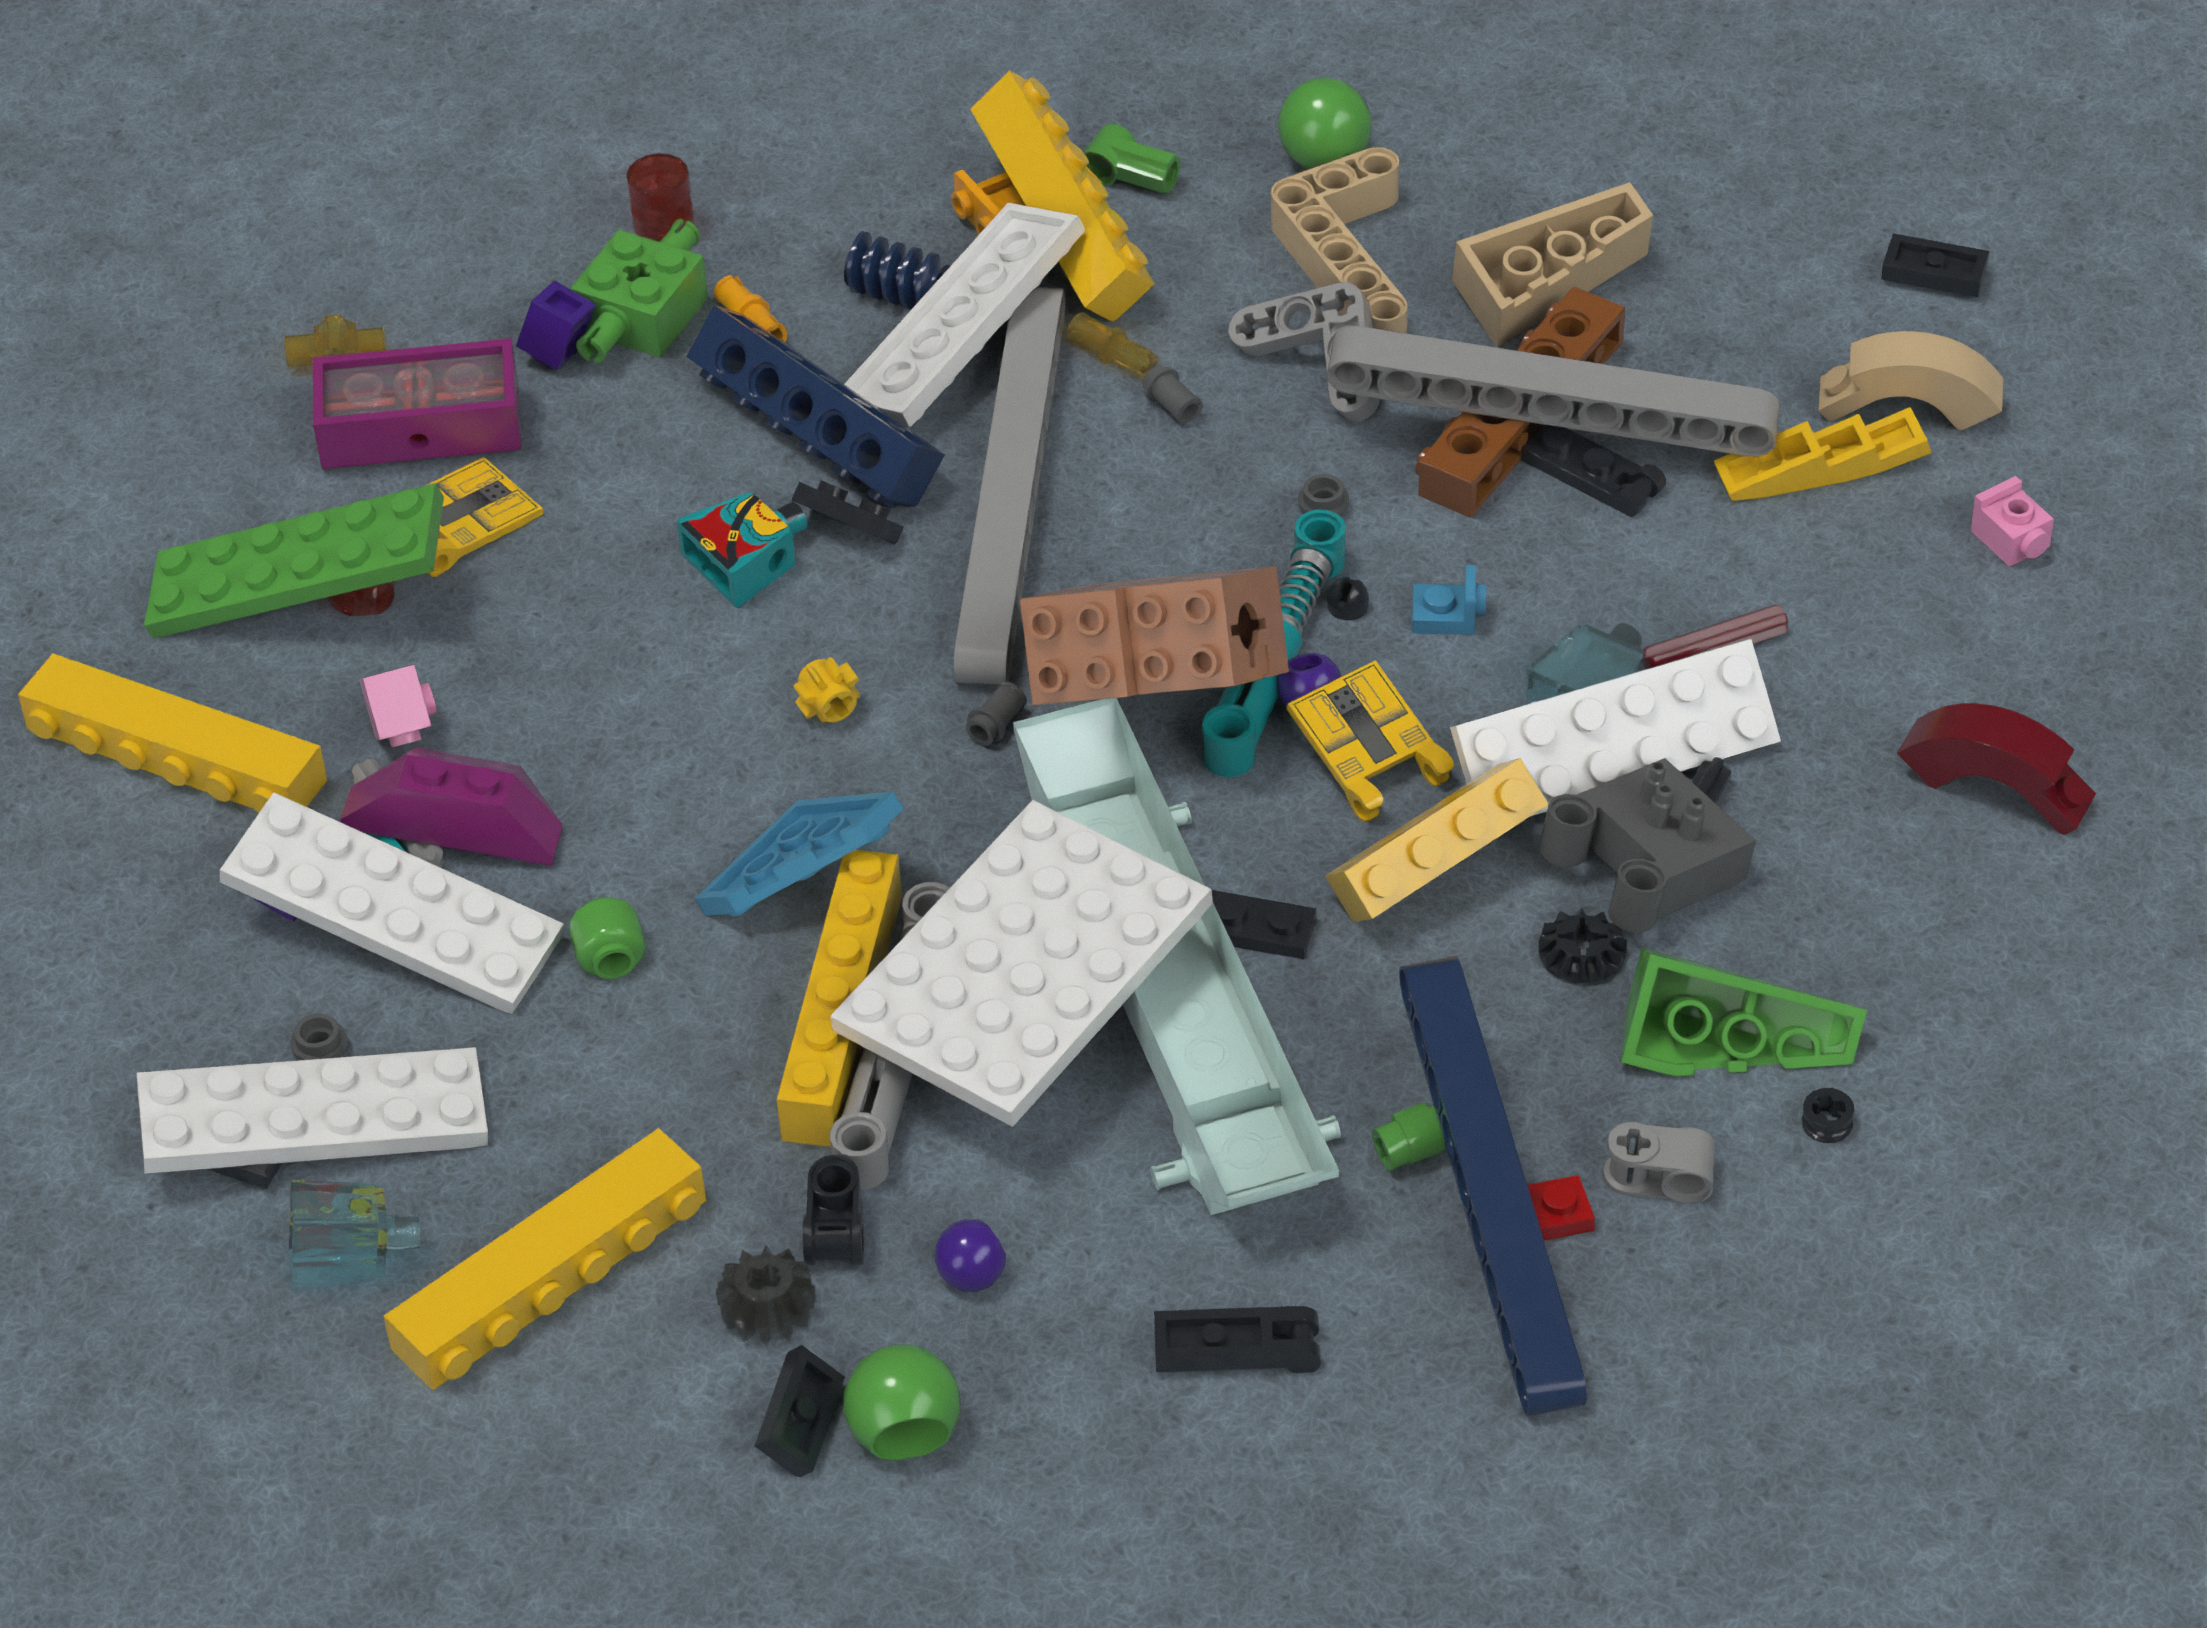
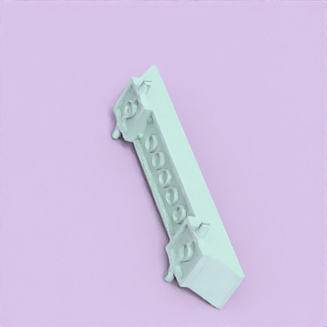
M1117 698L1100 699L1013 722L1014 733L1032 800L1204 885L1178 829V826L1191 824V814L1187 803L1182 802L1174 806H1167ZM1212 904L1123 1003V1007L1173 1116V1132L1182 1150V1159L1150 1167L1153 1184H1155L1156 1190H1160L1167 1186L1189 1181L1202 1194L1210 1215L1319 1185V1182L1339 1177V1169L1326 1141L1341 1138L1340 1127L1334 1115L1321 1120H1315L1214 904Z

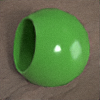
M1320 77L1299 85L1287 96L1280 110L1277 127L1284 150L1303 168L1312 169L1365 150L1371 136L1372 119L1366 99L1349 83L1342 80Z
M906 1344L885 1346L866 1356L856 1365L844 1390L845 1418L855 1441L881 1459L896 1461L907 1459V1457L927 1455L939 1449L948 1441L961 1415L959 1386L949 1365L928 1349Z

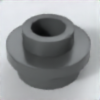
M1318 474L1310 477L1304 483L1298 494V506L1303 514L1308 511L1321 509L1332 511L1341 516L1348 509L1349 494L1342 481L1337 477L1329 474Z
M317 1013L308 1015L297 1023L290 1043L293 1055L298 1061L339 1058L347 1047V1037L344 1028L333 1017Z

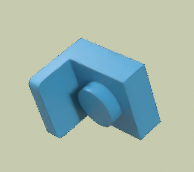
M1466 565L1465 585L1413 584L1412 633L1475 635V615H1486V584H1476V565Z

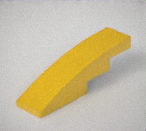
M1911 407L1866 426L1860 414H1857L1813 433L1808 421L1777 433L1776 444L1773 450L1766 455L1754 457L1730 453L1714 460V464L1731 501L1770 497L1856 480L1889 470L1929 455L1932 452Z

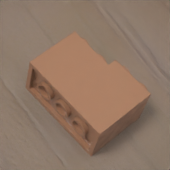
M1277 566L1087 584L1020 598L1033 705L1229 687L1289 672Z

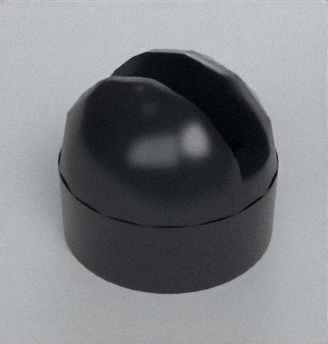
M1350 577L1337 579L1330 586L1327 595L1328 611L1335 618L1347 621L1356 620L1364 616L1369 608V594L1364 583L1360 580H1350ZM1343 595H1348L1347 602L1340 601Z

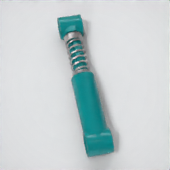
M1317 509L1302 514L1295 522L1294 548L1290 556L1291 561L1288 570L1285 571L1284 579L1279 585L1287 660L1298 656L1303 643L1301 638L1302 628L1307 624V618L1311 615V608L1316 604V598L1320 596V589L1324 587L1327 579L1337 576L1345 568L1346 525L1337 513L1329 510ZM1278 675L1225 687L1217 706L1209 710L1203 717V761L1212 773L1223 777H1235L1248 772L1253 767L1256 759L1257 743L1279 698Z

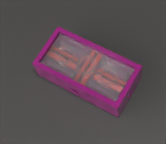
M512 338L313 357V427L321 468L328 469L522 450L519 382Z

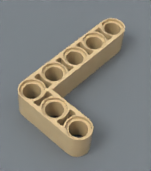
M1369 148L1276 182L1271 189L1272 231L1316 287L1321 288L1341 282L1355 284L1369 300L1374 329L1407 334L1408 304L1405 298L1344 225L1388 209L1398 201L1399 158L1397 154L1387 148ZM1350 299L1344 301V309L1338 311L1341 316L1347 314V307L1354 304Z

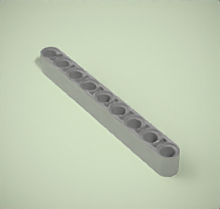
M1347 326L1336 332L1327 371V379L1331 386L1347 394L1744 456L1759 457L1766 455L1773 450L1776 444L1780 410L1779 400L1771 392L1760 388L1361 326Z

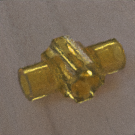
M341 314L324 316L323 321L314 326V333L285 335L284 344L288 368L313 366V357L387 350L384 327L357 329L355 322L346 320Z

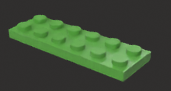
M436 483L158 551L144 627L151 637H164L433 572L444 496Z

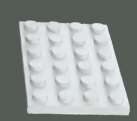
M1032 800L830 1016L832 1029L836 1033L1013 1127L1213 904L1212 890Z

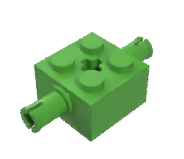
M676 220L660 242L618 229L571 286L570 289L596 304L585 335L581 336L577 341L576 345L578 352L584 359L590 362L598 351L593 360L594 363H601L615 343L653 356L662 357L708 299L703 255L690 252L692 247L700 241L701 236L693 223L687 221L679 232V229L684 224V220Z

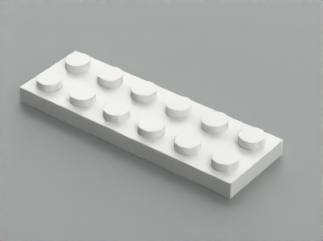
M1007 203L844 385L903 426L911 427L924 415L925 410L954 381L957 374L973 356L982 350L989 338L1012 316L1013 311L1033 289L1039 286L1046 274L1069 252L1071 246L1086 231L1079 216Z
M1752 639L1450 727L1466 784L1499 763L1521 758L1548 804L1556 796L1563 794L1577 795L1663 758H1666L1679 771H1684L1700 766L1703 761L1712 762L1714 757L1724 759L1781 741ZM1548 805L1533 815L1547 812Z
M274 792L220 869V883L510 1014H513L563 936L564 923Z
M476 1047L137 1073L145 1174L465 1149L488 1145V1129Z

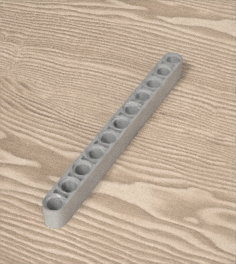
M1036 287L1013 311L1008 321L955 643V683L1000 685L1002 682H1009L1020 612V598H1022L1065 320L1064 288Z

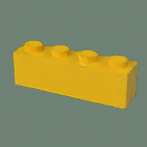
M1521 758L1499 763L1328 873L1325 877L1353 922L1373 919L1549 804Z

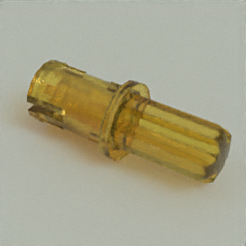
M1083 312L1074 316L1069 323L1067 331L1070 333L1067 334V339L1098 355V359L1104 364L1112 361L1142 378L1150 369L1158 365L1157 355L1128 339L1125 330L1122 328L1107 327Z

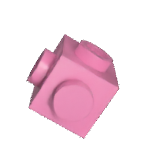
M415 665L359 679L376 740L389 738L391 747H396L422 739L419 729L431 726L429 715L435 714L437 711L429 683L420 685Z

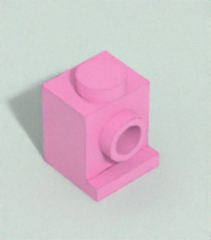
M2017 476L1975 495L1971 532L2009 567L2026 558L2033 559L2044 553L2050 547L2054 519L2021 489L2022 481Z

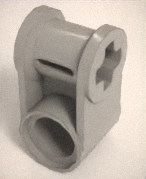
M1625 1122L1617 1125L1610 1132L1607 1148L1611 1157L1605 1163L1603 1178L1606 1185L1612 1191L1625 1196L1671 1199L1674 1202L1700 1203L1711 1196L1714 1184L1715 1140L1706 1131L1693 1127L1673 1128L1645 1125L1638 1122ZM1631 1138L1636 1139L1634 1152H1628ZM1628 1167L1634 1168L1631 1182L1626 1180Z

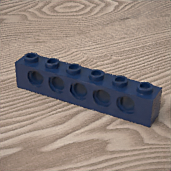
M714 305L686 356L702 368L699 374L702 378L720 388L730 387L735 391L732 398L737 403L755 412H759L761 409L768 414L766 419L768 425L790 436L795 433L802 438L799 444L802 449L818 458L826 459L828 457L836 463L833 470L837 474L854 483L864 482L870 487L867 494L885 506L893 508L896 502L913 507L918 505L945 456L944 453L742 313Z

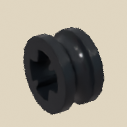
M1820 1088L1812 1091L1803 1103V1130L1813 1140L1822 1143H1836L1844 1140L1850 1135L1853 1128L1852 1119L1855 1112L1853 1101L1847 1094L1834 1088ZM1828 1111L1831 1117H1837V1119L1828 1120L1825 1114H1819V1112Z

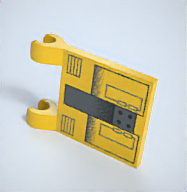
M485 457L429 483H436L444 496L434 571L428 574L436 577L447 571L460 557L541 516L543 508Z
M1376 660L1287 705L1286 709L1344 790L1353 813L1363 822L1376 818L1379 815L1378 808L1384 802L1381 792L1368 779L1415 756L1423 777L1431 785L1439 786L1450 778L1448 772L1452 771L1454 767L1453 759L1447 751L1432 740Z

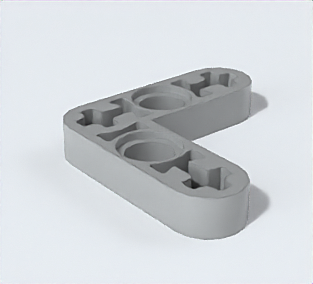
M1341 282L1247 306L1239 310L1232 317L1228 332L1231 340L1244 353L1254 356H1262L1324 340L1326 369L1328 371L1333 339L1336 332L1347 326L1373 328L1371 306L1369 300L1355 284ZM1350 299L1354 304L1347 307V314L1341 316L1338 311L1344 309V301ZM1323 305L1327 311L1322 312L1320 306ZM1300 309L1310 310V319L1303 328L1298 330L1289 329V319L1296 311ZM1258 323L1262 328L1255 330V338L1249 340L1246 335L1252 332V325ZM1277 327L1279 332L1276 334L1272 328ZM1328 381L1331 403L1344 418L1351 421H1363L1376 411L1380 401L1379 398L1357 395L1356 403L1350 405L1347 399L1352 398L1353 394L1338 391Z

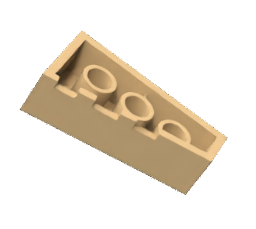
M1631 182L1457 241L1452 281L1496 347H1499L1544 320L1550 306L1556 301L1560 302L1573 286L1589 292L1648 255L1653 214Z

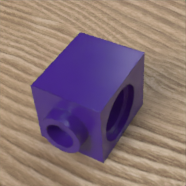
M554 280L531 301L516 347L530 354L536 361L558 370L578 351L576 347L577 341L581 336L585 335L596 304Z

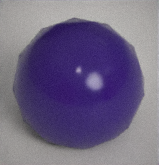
M1319 653L1298 655L1288 660L1289 672L1278 675V694L1282 703L1287 708L1288 703L1342 677L1338 666L1325 655Z
M962 1219L950 1224L941 1233L935 1246L934 1258L939 1275L950 1286L962 1292H979L991 1287L1000 1278L1006 1265V1254L999 1239L991 1228L979 1219Z

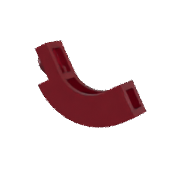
M1961 703L1933 710L1917 718L1897 752L1905 763L1929 787L1934 789L1963 776H1982L2002 782L2021 794L2063 835L2078 828L2096 795L2090 786L2067 764L2075 749L2063 738L2043 724L2025 715L1993 705Z

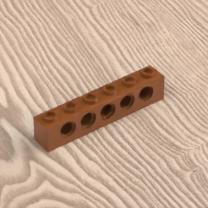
M1573 286L1560 302L1556 301L1550 306L1541 324L1535 330H1529L1526 333L1517 351L1605 364L1623 343L1625 307ZM1462 412L1458 417H1452L1446 424L1440 438L1432 447L1427 446L1418 457L1415 472L1419 475L1418 496L1471 518L1521 461V447L1537 434L1545 424Z

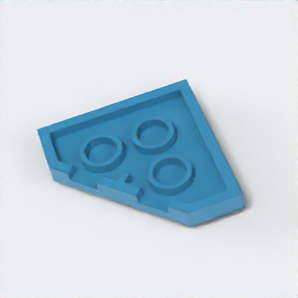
M893 791L797 800L694 899L705 916L730 914L732 917L739 916L750 910L756 903L789 885L812 877L826 865L864 845H870L882 839L890 831L889 823L904 808Z

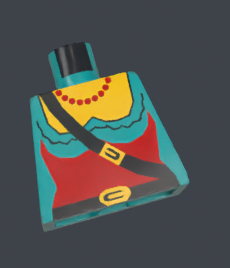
M744 493L678 519L677 527L681 555L737 608L795 565L793 535L807 528V519L800 506L795 502H790L772 511L755 494Z

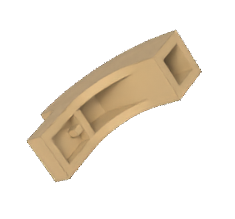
M1887 332L1851 343L1850 362L1845 365L1836 366L1827 374L1821 376L1818 411L1828 421H1835L1883 398L1911 397L1933 405L1945 415L1957 430H1965L2002 412L2003 377L1982 355L1956 340L1925 332Z

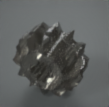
M765 1245L761 1255L752 1256L742 1250L739 1258L740 1264L725 1263L722 1273L723 1280L718 1282V1288H716L717 1304L721 1307L722 1321L726 1324V1328H737V1333L743 1342L759 1333L760 1339L767 1347L772 1337L771 1334L779 1333L790 1341L793 1326L808 1327L810 1310L814 1309V1303L816 1302L815 1286L812 1285L811 1272L806 1265V1261L795 1262V1257L790 1249L775 1256L768 1246Z

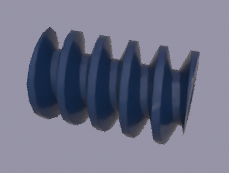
M861 231L853 241L852 247L847 254L844 282L853 292L860 294L867 292L869 297L879 300L884 298L886 302L895 305L901 303L904 308L912 310L950 268V265L947 264L940 269V256L933 252L929 253L923 261V251L917 247L909 250L906 256L905 244L901 242H895L889 250V242L885 237L879 236L872 244L871 234Z

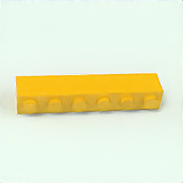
M1009 70L970 110L1026 206L1079 216L1086 231L1058 262L1084 307L1112 322L1116 321L1155 284L1145 268L1148 260L1144 253L1129 241L1125 234L1128 230L1126 222L1106 202L1105 199L1108 197L1107 190L1095 177L1091 176L1086 168L1089 160L1083 151L1072 143L1066 133L1070 130L1069 126L1057 112L1052 110L1047 102L1051 98L1047 89L1035 78L1030 77L1026 80Z
M54 653L51 654L18 694L26 727L40 738H54L74 745L85 754L92 755L97 753L119 761L128 769H142L157 774L173 785L183 786L185 784L208 792L219 801L227 802L230 800L253 808L257 813H260L273 792L307 807L327 782L320 745Z
M854 850L842 857L776 1099L781 1141L831 1147L830 1130L834 1123L842 1116L863 1046L833 1031L830 1016L887 956L902 899L898 854Z
M656 1129L385 1314L383 1317L390 1349L432 1391L447 1380L460 1378L470 1369L473 1362L495 1347H503L509 1344L517 1336L519 1330L541 1315H549L555 1312L568 1296L587 1283L592 1284L600 1281L606 1276L613 1265L632 1252H640L646 1249L654 1241L656 1235L678 1220L684 1221L692 1217L698 1211L701 1204L706 1201L702 1167L661 1129Z

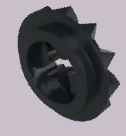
M1582 907L1576 915L1572 916L1559 911L1555 922L1544 923L1541 937L1538 940L1539 956L1547 969L1563 979L1575 982H1593L1612 975L1623 964L1627 951V940L1623 937L1622 929L1614 923H1609L1604 911L1595 916H1589ZM1579 934H1585V937L1588 939L1589 948H1586V955H1581V948H1578L1576 940Z

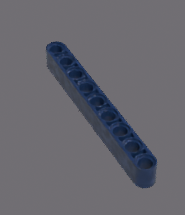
M1457 956L1400 966L1399 979L1403 1002L1524 1413L1526 1416H1532L1585 1405L1587 1393L1582 1366L1461 963Z

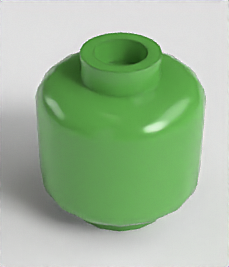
M613 897L596 898L580 907L570 919L569 934L575 957L581 969L587 973L598 975L605 979L620 978L631 972L643 958L646 941L635 908L627 901Z

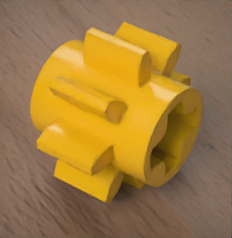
M829 657L827 660H814L801 670L798 676V683H795L793 686L800 696L795 703L807 719L817 715L822 723L826 721L831 723L841 721L853 712L857 698L861 696L854 686L860 679L847 662L838 666L832 657Z

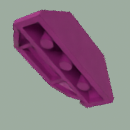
M415 747L351 786L340 818L341 823L365 833L549 866L553 864L562 832V823L522 766Z

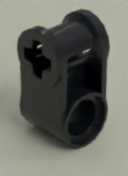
M824 1156L815 1161L809 1169L806 1214L803 1217V1257L805 1266H814L817 1260L851 1259L854 1265H863L864 1221L859 1171L856 1164L845 1156Z

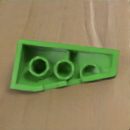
M1642 948L1627 1001L1620 1062L1675 1077L1695 1075V1070L1727 1068L1728 1073L1747 1072V1066L1781 1064L1786 1069L1853 1064L1867 1009L1696 961Z

